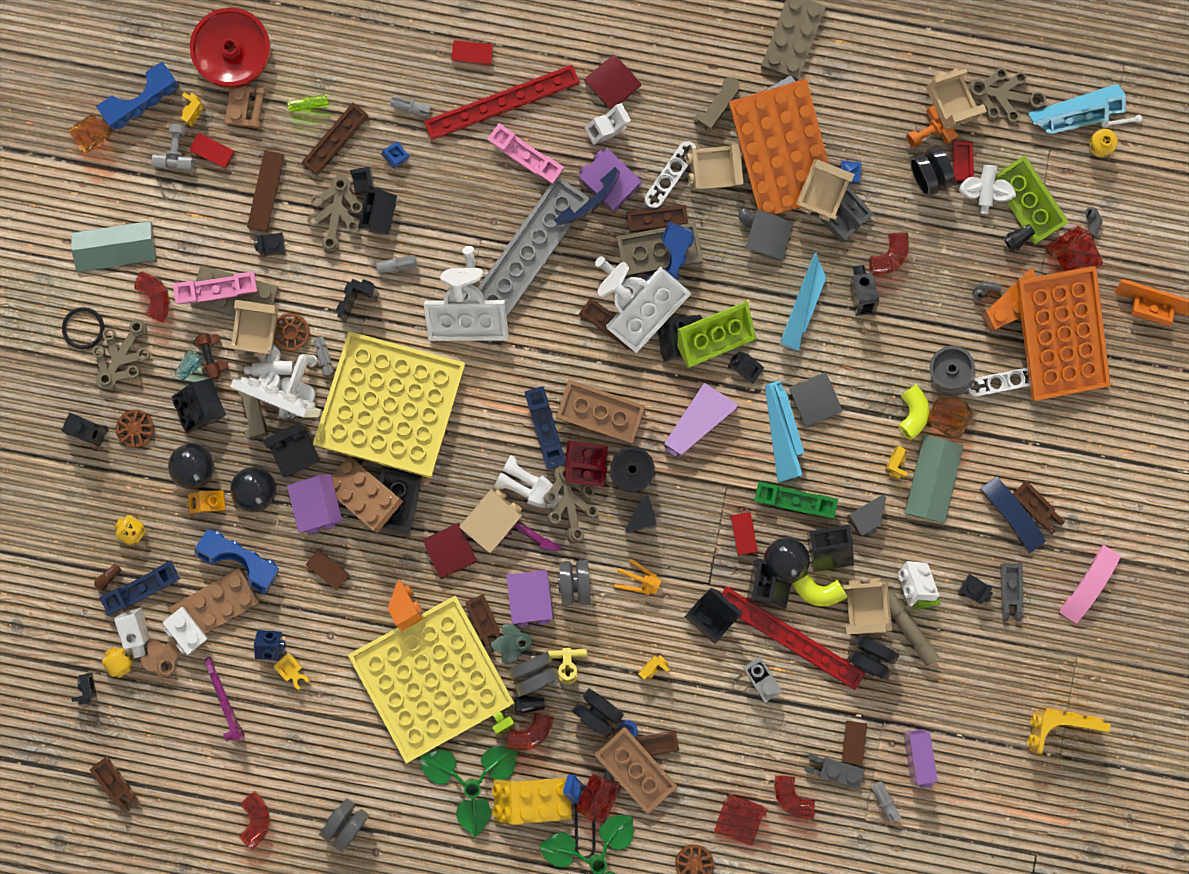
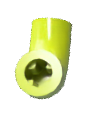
M917 384L901 395V398L909 407V415L898 427L909 440L914 439L923 430L930 414L928 400Z
M807 573L800 580L792 583L794 589L803 600L815 606L828 607L848 597L838 580L827 586H819L813 581L810 574Z

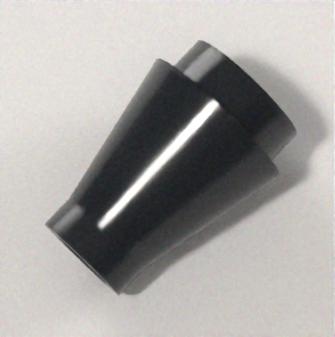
M1028 224L1025 227L1008 233L1004 238V242L1012 252L1019 250L1035 234V231Z
M522 695L514 698L515 713H520L521 715L544 710L545 708L544 697Z

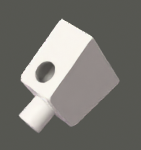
M141 607L122 612L114 620L123 648H131L134 658L146 655L144 644L149 640L143 609Z

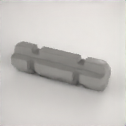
M323 337L314 339V345L318 349L316 351L320 365L323 366V375L325 377L334 374V369L331 366L332 362L328 349L325 347V339Z

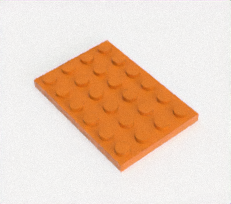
M807 79L728 101L757 210L775 215L801 207L796 202L813 160L818 159L828 163Z
M1096 266L1016 280L1031 399L1037 401L1111 386Z

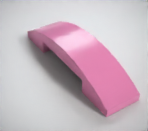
M498 123L487 139L511 159L551 184H554L564 170L562 165L535 150L500 123Z
M254 271L234 274V276L173 284L176 304L222 300L257 292Z
M1102 545L1092 561L1093 564L1074 593L1068 597L1059 613L1077 624L1104 588L1121 556L1105 545Z

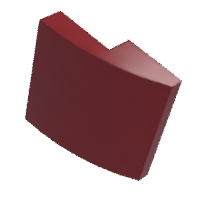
M615 54L584 79L585 83L610 110L615 105L622 103L642 86L639 80Z
M568 440L565 459V482L604 487L608 468L605 467L608 446Z
M459 522L423 539V543L440 579L478 562L464 531L460 528Z

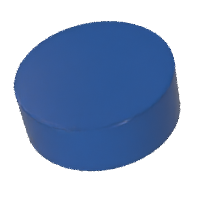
M625 720L619 724L617 731L624 725L636 738L638 729L634 722Z

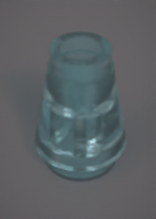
M189 350L188 353L184 354L174 374L184 381L202 365L203 358L196 352Z

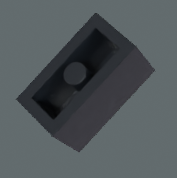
M366 189L358 228L378 235H389L397 196L381 189Z

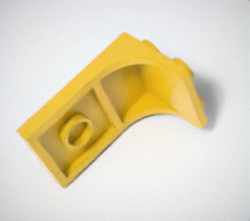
M1046 708V712L1035 710V714H1032L1030 726H1033L1032 734L1028 736L1027 746L1030 751L1042 754L1046 735L1051 729L1059 725H1071L1109 732L1110 724L1104 723V718L1087 715L1086 719H1084V715L1066 711V715H1063L1064 711Z
M567 777L521 781L494 780V785L492 786V795L494 796L492 814L495 821L513 825L572 819L571 801L563 794Z

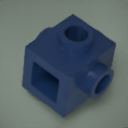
M257 630L254 641L255 659L279 661L281 652L284 653L286 648V641L282 640V632Z

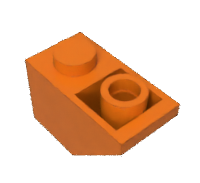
M399 580L392 594L388 611L396 626L402 632L423 619L420 615L422 608L411 597L414 595L412 589L408 584L404 585Z

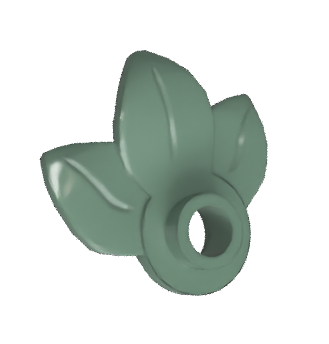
M512 624L502 625L503 636L493 641L491 647L496 652L503 654L501 661L508 664L518 660L521 653L530 648L532 641L530 636L525 632H520L517 626ZM521 640L525 641L523 645H518Z

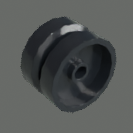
M935 145L928 148L926 155L920 152L910 157L913 176L925 196L930 197L938 193L939 187L945 190L955 185V175L951 163L940 146Z
M639 447L621 449L614 455L610 465V476L613 483L618 489L628 493L644 490L651 483L655 471L652 457ZM630 466L636 467L635 473L629 472Z
M858 635L854 644L857 648L864 651V654L850 651L846 661L874 677L878 676L888 680L892 671L889 667L882 664V661L896 664L900 654L867 637Z
M588 688L583 695V699L591 707L589 708L583 703L578 702L572 712L590 729L608 738L613 731V727L605 719L608 718L614 723H619L624 714L598 693Z

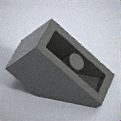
M885 494L847 515L859 536L865 535L868 537L877 532L875 528L881 522L886 501Z

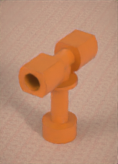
M934 105L926 110L931 119L929 122L930 126L920 132L913 130L906 134L907 142L912 148L921 145L922 139L933 133L936 136L940 134L946 145L959 137L953 127L945 130Z

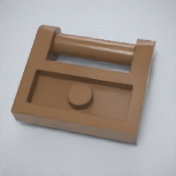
M250 86L230 88L225 124L260 129L263 97L266 96L267 89ZM251 94L256 95L252 120H247Z

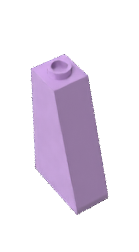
M704 383L664 443V446L667 447L665 450L673 456L677 454L679 456L683 455L737 408L738 404Z

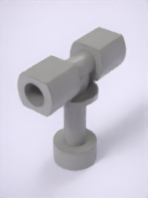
M179 124L169 125V134H172L171 151H167L166 155L153 154L151 161L153 168L168 170L169 167H177L180 171H194L195 160L190 157H182V154L179 153L180 136L185 135V126Z

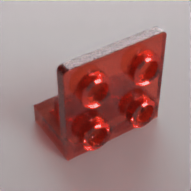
M1078 225L1045 246L1046 252L1058 259L1063 271L1090 266L1098 268L1103 264L1090 231Z
M727 792L714 831L748 845H753L762 817L766 816L768 808Z

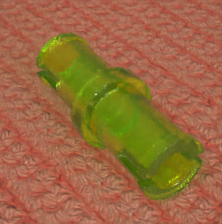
M326 93L312 97L307 95L302 99L287 101L289 113L303 110L312 111L311 109L329 106Z

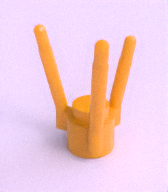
M630 559L629 562L647 574L644 578L626 570L617 569V572L642 582L641 587L644 588L615 584L614 588L641 592L647 595L650 592L656 594L661 583V579L657 578V574L650 572L633 559Z

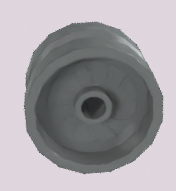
M948 346L938 350L932 357L929 367L931 381L936 390L944 395L958 396L971 388L975 380L974 359L968 351L962 347Z
M588 560L577 561L576 573L574 574L570 561L559 562L560 575H558L562 606H572L574 604V593H578L580 605L591 604Z
M548 651L507 670L511 680H517L522 677L526 679L515 686L519 697L529 692L538 691L548 686V683L560 678L556 668L542 670L543 667L552 662Z
M348 798L333 811L319 834L323 839L329 841L338 832L339 836L334 841V847L341 852L346 849L370 816L363 809H360L351 818L350 814L355 808V803Z

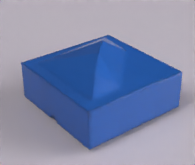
M398 141L381 152V155L393 169L407 161L410 157Z
M842 160L840 169L855 174L852 182L849 183L859 184L862 163Z
M575 775L567 776L563 794L572 803H579L583 784Z

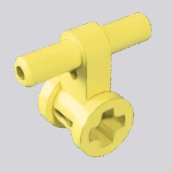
M563 648V650L548 651L551 659L563 658V663L558 670L560 682L564 685L574 684L577 680V668L571 662V658L587 657V649L571 650V648ZM566 671H570L569 677H566Z

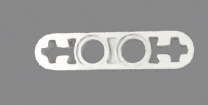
M685 141L678 147L647 192L645 204L649 209L661 207L688 168L687 163L680 158L684 154L683 148H696L692 142ZM674 162H678L682 166V170L678 173L673 172L670 168ZM662 179H668L671 185L669 188L663 189L660 187L659 182ZM658 190L661 192L657 198L659 203L654 202L652 205L650 204L649 197H654Z
M1028 368L975 378L974 382H976V385L985 384L983 380H986V387L979 389L978 393L970 388L967 393L972 397H979L1030 386L1029 379H1026L1027 383H1025ZM1012 374L1020 376L1021 381L1018 385L1011 383L1010 377ZM993 378L1000 380L1001 386L999 389L991 387L990 382Z

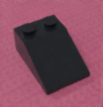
M382 466L379 481L403 502L379 530L380 533L406 538L411 537L422 480L421 475Z

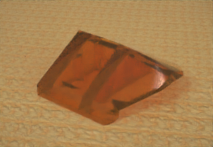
M93 115L86 117L68 129L84 155L106 142L113 132L107 122L97 119Z
M938 398L930 411L927 424L945 435L960 438L972 419L973 413L969 405L957 398Z

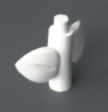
M983 165L981 179L970 177L960 186L959 191L966 198H979L978 205H981V214H989V207L993 206V200L996 202H1006L1016 197L1015 190L1009 182L995 180L998 166Z
M273 344L272 355L266 354V358L258 357L259 363H252V366L244 367L245 375L252 374L253 377H259L258 380L261 381V385H272L279 388L281 384L279 375H292L294 362L279 361L280 351Z

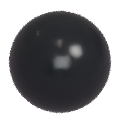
M190 443L178 447L173 451L168 461V472L171 479L178 486L185 489H197L204 486L210 481L214 473L215 464L211 453L205 447L198 444Z
M248 467L242 469L234 476L231 482V497L234 503L244 511H262L271 505L276 496L275 480L269 472L262 468Z
M784 537L775 540L768 546L764 555V560L767 563L764 566L770 577L774 576L781 583H793L800 580L807 573L810 565V556L807 548L794 538Z

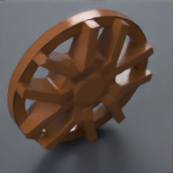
M287 313L277 318V324L282 328L281 331L275 332L274 342L277 346L287 351H296L308 342L310 329L303 317L298 314ZM286 317H294V318H293V320L291 321V323H289V321L287 320ZM299 318L301 322L295 326L294 323ZM282 319L287 323L284 327L279 323ZM304 324L306 330H301L300 327ZM299 333H306L305 338L299 337ZM283 334L284 337L277 340L276 335ZM296 339L302 340L303 342L297 346ZM286 340V347L280 343ZM290 340L294 341V347H289Z
M141 410L127 411L117 420L116 435L120 442L126 446L141 447L147 444L153 437V420L147 413ZM135 413L133 419H131L128 415ZM138 414L143 415L140 421H137ZM125 417L129 420L128 424L122 421ZM145 418L148 419L150 424H143ZM120 424H122L126 428L120 430ZM144 427H150V432H144ZM127 431L128 435L122 438L121 434ZM142 434L149 435L145 441H143ZM130 437L132 444L126 442ZM135 437H139V444L135 443Z
M697 844L687 845L682 848L675 860V868L678 874H684L687 870L690 871V874H697L700 870L703 874H711L714 867L711 853L705 847ZM693 848H698L697 856L693 855ZM690 849V857L683 852ZM701 850L706 852L707 855L700 857ZM680 856L687 859L686 863L679 861ZM710 858V863L703 864L702 860ZM678 864L686 867L680 872ZM704 867H710L708 873L704 871Z

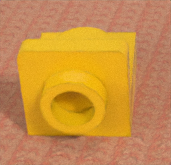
M184 92L182 96L190 104L184 107L181 119L185 124L192 127L205 107L201 104V99L193 93L189 96Z
M900 446L895 447L885 468L890 471L889 475L897 479L907 477L908 475L907 472L898 468V466L903 465L906 459V455H904L906 449Z
M654 655L638 674L644 680L647 677L651 679L658 671L657 665L661 666L668 673L670 669L667 665L669 663L661 655L658 658Z

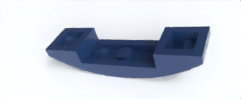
M614 167L600 180L605 186L576 212L568 207L554 221L558 225L568 224L592 213L610 195L617 183L620 171Z
M544 386L525 391L524 393L547 469L564 465V452Z
M997 476L980 488L990 503L995 505L1017 534L1018 540L1029 554L1046 542L1029 514Z
M171 560L153 569L152 572L99 598L107 615L110 616L161 591L181 578Z

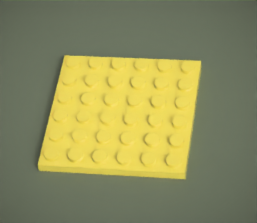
M349 331L313 446L432 478L464 372L465 363Z
M456 595L421 614L423 620L401 632L397 627L348 655L406 763L515 703Z

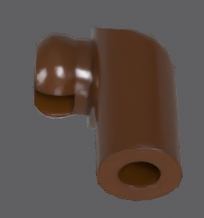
M113 564L106 572L95 579V587L99 591H104L108 584L121 572V568L117 564Z

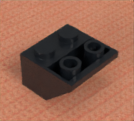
M212 378L192 382L171 396L186 434L215 423L226 416Z
M850 524L807 532L813 572L854 565Z
M760 558L754 560L746 601L787 609L791 583H781L774 576L770 577L764 566L767 564L766 560Z

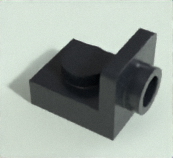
M283 233L256 234L257 239L254 240L255 251H258L262 257L286 254Z
M740 351L731 358L728 366L729 369L736 371L752 384L765 368L749 354Z
M968 574L958 592L978 604H983L984 602L987 603L991 598L993 586L987 585L973 575Z
M93 673L79 675L77 684L83 696L74 697L71 700L72 702L78 701L79 705L90 703L91 698L97 697Z

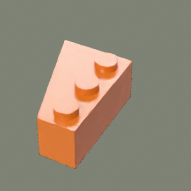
M1033 268L1026 271L1018 280L1036 277ZM1017 282L982 314L990 333L1021 319Z

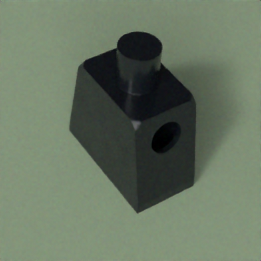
M864 265L853 267L854 276H852L850 282L855 316L876 313L879 296L873 273H866Z
M69 413L61 431L100 447L108 428L74 413ZM96 430V434L92 438L93 432Z

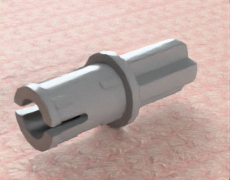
M393 96L390 102V106L426 118H428L431 105L398 96Z
M412 255L401 258L394 257L391 260L381 262L378 261L376 262L378 274L392 271L398 273L399 270L416 267L417 259Z
M883 782L875 783L872 789L879 801V807H882L888 818V822L893 823L899 820L901 816L893 803L894 799L890 797Z

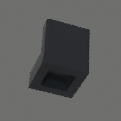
M370 167L350 170L356 195L366 193V189H375Z

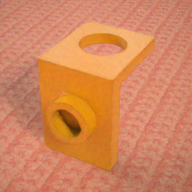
M199 491L188 494L189 514L224 511V491ZM194 498L196 499V507H195V508H194V506H193V500H194Z

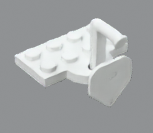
M466 246L462 250L463 254H465L466 268L447 269L440 277L441 282L450 286L444 296V301H425L424 303L428 340L507 341L509 334L505 300H484L482 292L472 285V283L481 280L483 271L475 268L474 248Z
M603 256L599 257L595 262L596 267H600L609 275L598 288V294L603 298L614 292V304L619 311L606 327L636 353L691 295L688 289L662 267L648 281H645L638 277L624 279L629 270L626 262L620 263L616 268L609 264Z
M299 355L291 378L281 379L279 388L272 385H261L260 380L251 377L249 379L242 377L241 380L233 379L230 386L279 407V417L283 420H290L297 416L319 417L321 411L313 403L316 396L314 388L301 382L306 366L313 367L317 364V358L314 355Z

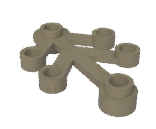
M998 68L993 75L984 81L975 79L968 86L972 98L980 99L982 104H984L989 119H996L1000 114V110L992 104L988 96H993L997 99L1007 114L1006 119L1009 123L1017 122L1020 115L1018 111L1013 109L1008 100L1027 103L1033 109H1040L1046 102V97L1042 92L1026 95L1009 91L1015 86L1023 85L1026 82L1027 75L1024 72H1018L1014 78L999 88L989 87L996 81H1003L1007 77V70ZM998 72H1003L1004 77H999ZM1017 76H1022L1024 80L1019 81ZM974 87H979L981 92H975ZM1033 99H1038L1039 104H1034ZM990 110H995L997 115H991ZM1010 114H1015L1016 119H1011Z
M344 175L334 177L329 189L320 195L312 196V205L319 208L324 204L325 200L335 195L332 204L317 214L309 215L307 218L310 226L317 227L322 220L331 215L328 235L322 241L323 248L329 253H333L339 248V242L336 239L339 216L347 224V229L350 233L355 234L360 229L358 228L359 224L351 218L342 205L344 196L350 203V208L354 214H360L363 207L361 202L357 201L350 192L351 182ZM339 182H344L342 188L337 187ZM316 198L321 199L319 204H314ZM356 204L360 205V209L358 211L353 210V207ZM313 217L317 218V222L315 224H312L310 222V220ZM356 224L357 228L350 230V225ZM332 240L334 242L333 245L327 246V241Z
M136 319L130 323V332L119 351L115 339L116 332L111 328H106L103 331L102 335L107 340L112 362L107 367L104 357L106 350L104 347L97 345L92 349V354L97 358L100 370L96 376V383L100 388L108 390L115 386L116 381L130 377H139L140 369L134 365L129 366L126 371H116L120 365L139 360L147 361L151 357L150 351L146 348H141L136 353L126 355L137 336H143L147 331V325L142 320ZM140 324V329L135 331L134 326ZM112 331V337L107 338V332ZM99 348L102 349L101 355L96 354V350ZM143 351L147 352V356L145 358L141 357V353ZM133 368L137 370L135 375L130 374ZM104 376L109 377V380L106 383L103 382Z
M561 465L556 468L554 473L556 481L549 492L544 494L543 499L547 504L555 503L558 491L561 487L563 488L564 494L553 512L548 514L547 520L550 524L559 523L561 521V513L566 507L570 528L566 532V538L570 543L574 544L581 542L584 538V532L578 525L575 506L581 509L588 518L597 516L598 508L595 505H588L572 493L571 485L579 490L584 498L593 496L594 488L591 485L565 482V477L563 476L565 465ZM586 488L590 491L589 495L585 493ZM549 494L553 496L552 501L548 499ZM590 508L594 511L593 515L589 513ZM553 514L557 517L556 521L552 520ZM575 531L579 533L578 538L574 536Z

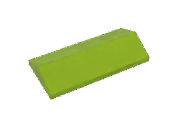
M1025 155L996 174L995 180H1005L1015 190L1016 197L1006 202L1022 227L1029 224L1034 229L1035 234L1030 238L1034 245L1069 223Z
M745 301L678 329L677 346L687 367H692L756 340L748 302Z

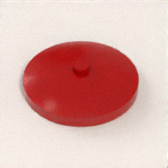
M228 7L210 12L198 22L191 35L190 55L195 68L207 81L220 87L235 88L249 84L261 75L270 58L271 43L264 25L256 16L240 8Z

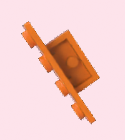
M1121 279L1115 289V294L1133 299L1131 311L1133 316L1169 327L1173 323L1174 312L1189 316L1188 298Z

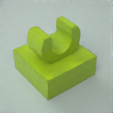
M501 711L493 715L498 723L493 726V729L498 736L517 726L512 717L505 718Z

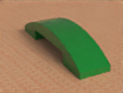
M759 481L754 499L758 503L831 519L835 517L838 504L837 498L806 493Z

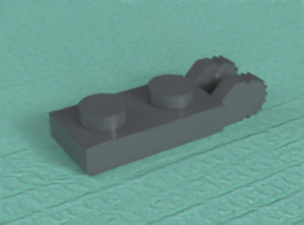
M1000 564L1001 604H1003L1002 619L1003 621H1008L1009 604H1015V620L1021 621L1022 564Z
M809 754L808 759L813 762L823 763L820 771L813 767H805L804 771L818 775L823 779L860 789L865 769L827 757L821 758Z

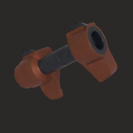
M207 333L195 337L193 342L204 354L206 364L203 365V374L207 375L209 379H216L221 377L220 372L227 370L229 366L227 361H214L210 347L220 341L221 338L218 334L209 335Z

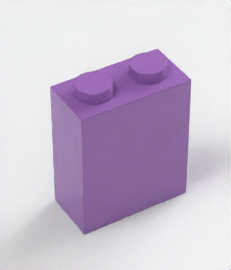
M607 148L604 152L600 150L593 159L595 161L590 166L586 164L580 170L579 181L596 195L605 187L600 180L616 167L620 171L619 178L612 192L603 202L614 213L641 186L642 181Z
M331 474L318 475L287 485L299 533L315 534L320 532L319 528L323 527V530L335 528V523L342 522Z
M548 570L506 575L512 624L517 623V627L529 626L531 621H537V625L548 624L549 619H553Z
M924 729L903 732L910 781L920 786V788L932 787V783L938 782L930 732Z

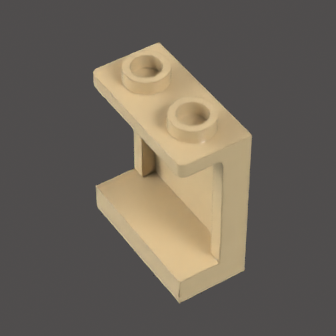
M957 68L948 72L945 76L942 74L936 75L931 79L932 82L926 86L945 130L976 120L987 112L984 104L976 106L963 76L968 73L967 69L959 71Z
M740 144L713 148H692L688 150L686 162L690 166L691 174H688V182L692 186V190L743 185Z
M814 159L796 202L797 205L801 206L799 210L811 214L812 211L819 213L818 218L828 222L830 218L836 220V213L849 182H852L855 174Z
M235 300L236 316L232 342L228 348L233 349L234 354L246 355V351L254 352L253 356L266 358V354L272 355L279 307Z
M491 489L460 525L464 532L489 553H492L498 547V544L524 515L521 512L522 508L515 502L511 504L506 500V494L499 489Z
M880 578L868 579V583L861 584V580H851L849 585H843V589L847 590L850 626H846L847 634L892 631L888 582H881Z

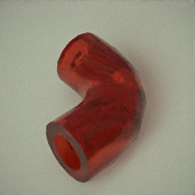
M908 233L889 234L888 251L883 255L870 256L869 271L873 273V276L892 273L902 266L908 255Z
M141 271L136 278L134 289L149 297L150 303L145 316L164 323L170 307L168 290L162 281L149 273Z
M534 712L532 724L528 729L516 730L509 728L505 749L528 751L538 747L547 739L554 717Z
M775 775V798L780 807L790 816L813 820L815 800L801 798L796 794L794 776Z
M256 791L252 792L240 804L249 815L250 822L239 837L252 850L262 842L268 833L270 824L269 809Z

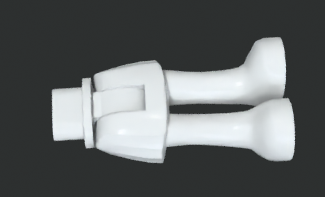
M510 455L502 471L523 480L533 487L529 489L502 472L493 487L494 490H512L528 499L527 504L540 508L547 507L550 509L551 507L554 509L563 496L557 493V501L555 503H545L543 499L544 494L549 492L553 484L543 475L538 478L518 466L517 459ZM549 494L548 499L552 501L553 496Z

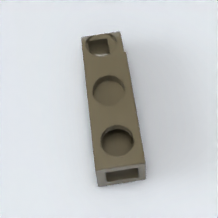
M734 77L726 78L723 81L722 90L704 114L698 111L694 117V122L708 132H711L729 107L728 101L734 100L740 88L739 81Z
M237 390L238 394L243 398L250 428L244 430L245 438L250 440L268 435L260 399Z

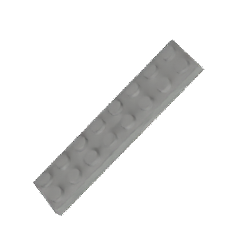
M558 177L554 184L548 187L479 285L478 289L482 292L484 300H505L506 316L508 317L574 223L558 225L554 220L568 207L576 212L590 198Z

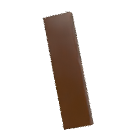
M352 102L301 163L318 176L369 115Z
M264 150L248 220V229L268 232L285 157L282 153Z

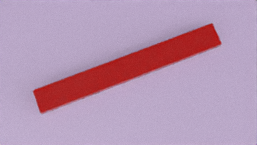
M572 64L425 120L424 123L432 141L580 85V82Z
M726 586L722 592L724 598L739 608V611L742 613L741 620L853 690L857 688L865 675L864 671L753 602L746 601L745 597Z

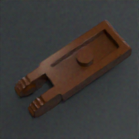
M1024 481L1012 493L1023 508L1050 534L1053 535L1055 529L1046 521L1049 516L1060 526L1065 523L1055 512V509L1028 481Z
M482 594L466 601L465 604L481 640H484L489 653H493L492 643H490L488 636L495 634L496 638H499L501 634L485 595Z
M108 756L89 769L110 799L118 805L123 813L127 814L130 811L128 805L121 799L123 795L126 794L135 806L140 804L138 797L131 791L132 788Z

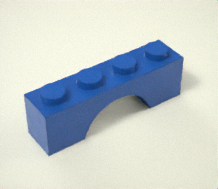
M162 61L146 72V87L138 97L131 100H121L112 95L96 106L113 130L125 127L130 119L141 116L146 108L157 105L162 97L173 94L177 87L180 86Z
M668 221L661 239L670 253V261L665 271L678 281L679 273L677 272L679 267L685 264L687 258L685 252L687 247L690 248L692 246L694 236H692L693 232L691 229Z
M207 529L195 547V556L210 565H214L222 560H234L241 563L248 573V586L265 595L278 576L279 568L274 562L270 560L265 561L252 550H245L238 542L227 540L218 531Z

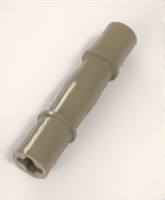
M892 589L889 590L891 618L893 617L926 666L930 665L940 656L932 647L928 638L924 637L917 624L906 612V607L902 605Z

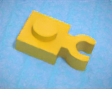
M290 652L273 666L286 682L292 678L293 685L298 690L302 688L298 684L300 678L304 679L305 682L310 681L307 675L300 674L299 671L303 667Z

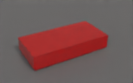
M453 40L452 61L491 65L493 44Z
M200 133L197 134L189 149L190 152L224 169L227 168L235 153L234 150Z
M973 141L952 142V167L955 182H964L966 179L974 177Z
M751 512L730 515L737 555L758 552Z

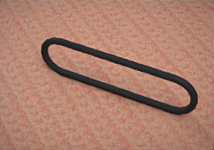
M583 787L582 790H588L592 795V852L590 855L584 856L589 859L595 853V795L592 789ZM574 803V807H575V844H576V846H575V851L579 853V851H578V803Z

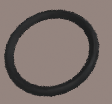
M79 307L73 309L63 320L62 334L66 342L77 349L91 348L103 336V319L98 312L91 308ZM81 311L92 313L100 323L98 337L87 345H78L72 342L66 333V325L69 318Z

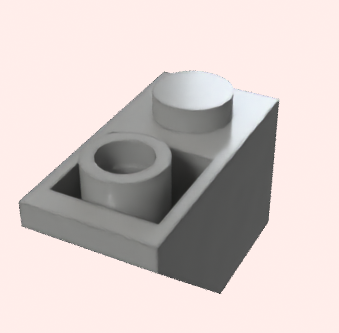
M761 657L743 667L763 702L769 701L782 692Z

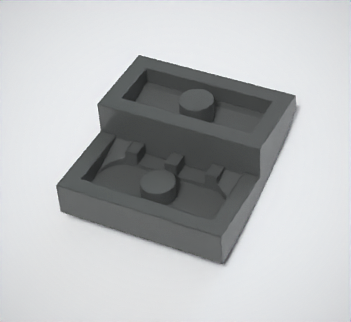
M847 186L836 213V220L830 218L828 222L821 218L819 219L842 243L874 213Z
M756 209L745 249L782 261L793 223Z
M826 372L788 387L805 427L843 412Z

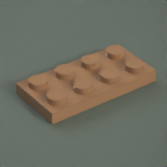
M568 380L556 419L633 444L645 405Z
M350 456L345 459L332 475L337 499L376 533L379 532L403 502Z
M238 568L168 609L173 614L181 607H184L204 634H207L260 604V601L253 588L248 586V579L243 570Z
M624 725L593 752L594 756L647 814L678 787Z

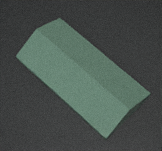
M151 221L72 233L71 251L77 272L157 261Z
M923 436L905 514L945 523L963 445L942 438Z

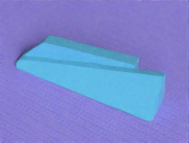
M1115 84L1029 112V117L1033 124H1037L1049 134L1109 121V114L1126 112V95L1121 87Z
M815 253L779 343L795 351L799 350L802 333L804 334L826 280V275L818 260V255Z
M780 380L765 385L777 480L778 482H783L803 475L797 456L803 455L804 449L787 393L783 390Z

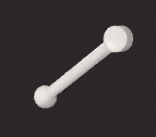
M1136 115L1135 118L1101 122V127L1105 129L1109 125L1134 121L1140 123L1143 118L1141 115Z

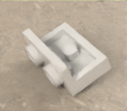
M907 561L899 570L898 578L908 605L913 606L918 599L937 600L939 593L928 563Z
M181 607L162 622L165 625V632L171 638L174 637L178 642L176 645L183 654L185 652L187 655L195 652V649L208 640V637L184 607Z

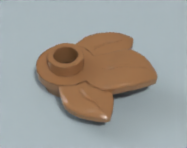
M150 639L147 645L148 655L140 658L143 668L147 671H155L161 677L170 676L175 669L174 662L179 657L177 642L172 640L164 646L161 642ZM166 663L167 668L163 671L161 665Z

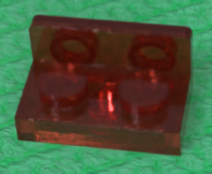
M593 773L587 782L582 797L579 799L576 811L587 818L604 824L621 790V786Z

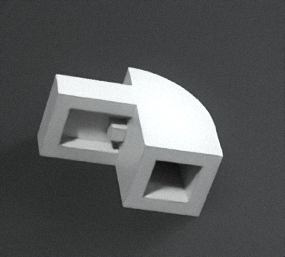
M622 103L615 105L606 115L594 118L584 128L593 145L624 131L631 119Z

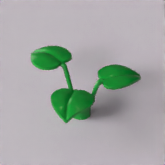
M496 746L485 751L481 757V764L486 769L478 780L470 778L463 781L456 772L452 771L456 767V759L451 752L444 749L435 750L421 756L420 764L425 775L434 783L445 784L449 781L450 775H453L464 786V793L471 800H464L459 804L456 816L461 826L468 830L472 836L476 837L487 825L491 813L490 805L485 799L475 800L481 792L480 784L488 772L490 777L495 780L508 778L514 771L518 753L516 750L506 746Z
M615 815L609 817L601 824L599 836L606 841L601 855L595 854L590 859L585 858L574 851L576 844L571 835L563 832L553 834L539 846L541 854L549 863L557 867L569 866L573 861L572 855H575L586 864H589L594 874H615L612 871L605 872L607 863L604 858L606 857L607 846L609 844L613 849L621 850L631 843L633 839V818L628 815Z

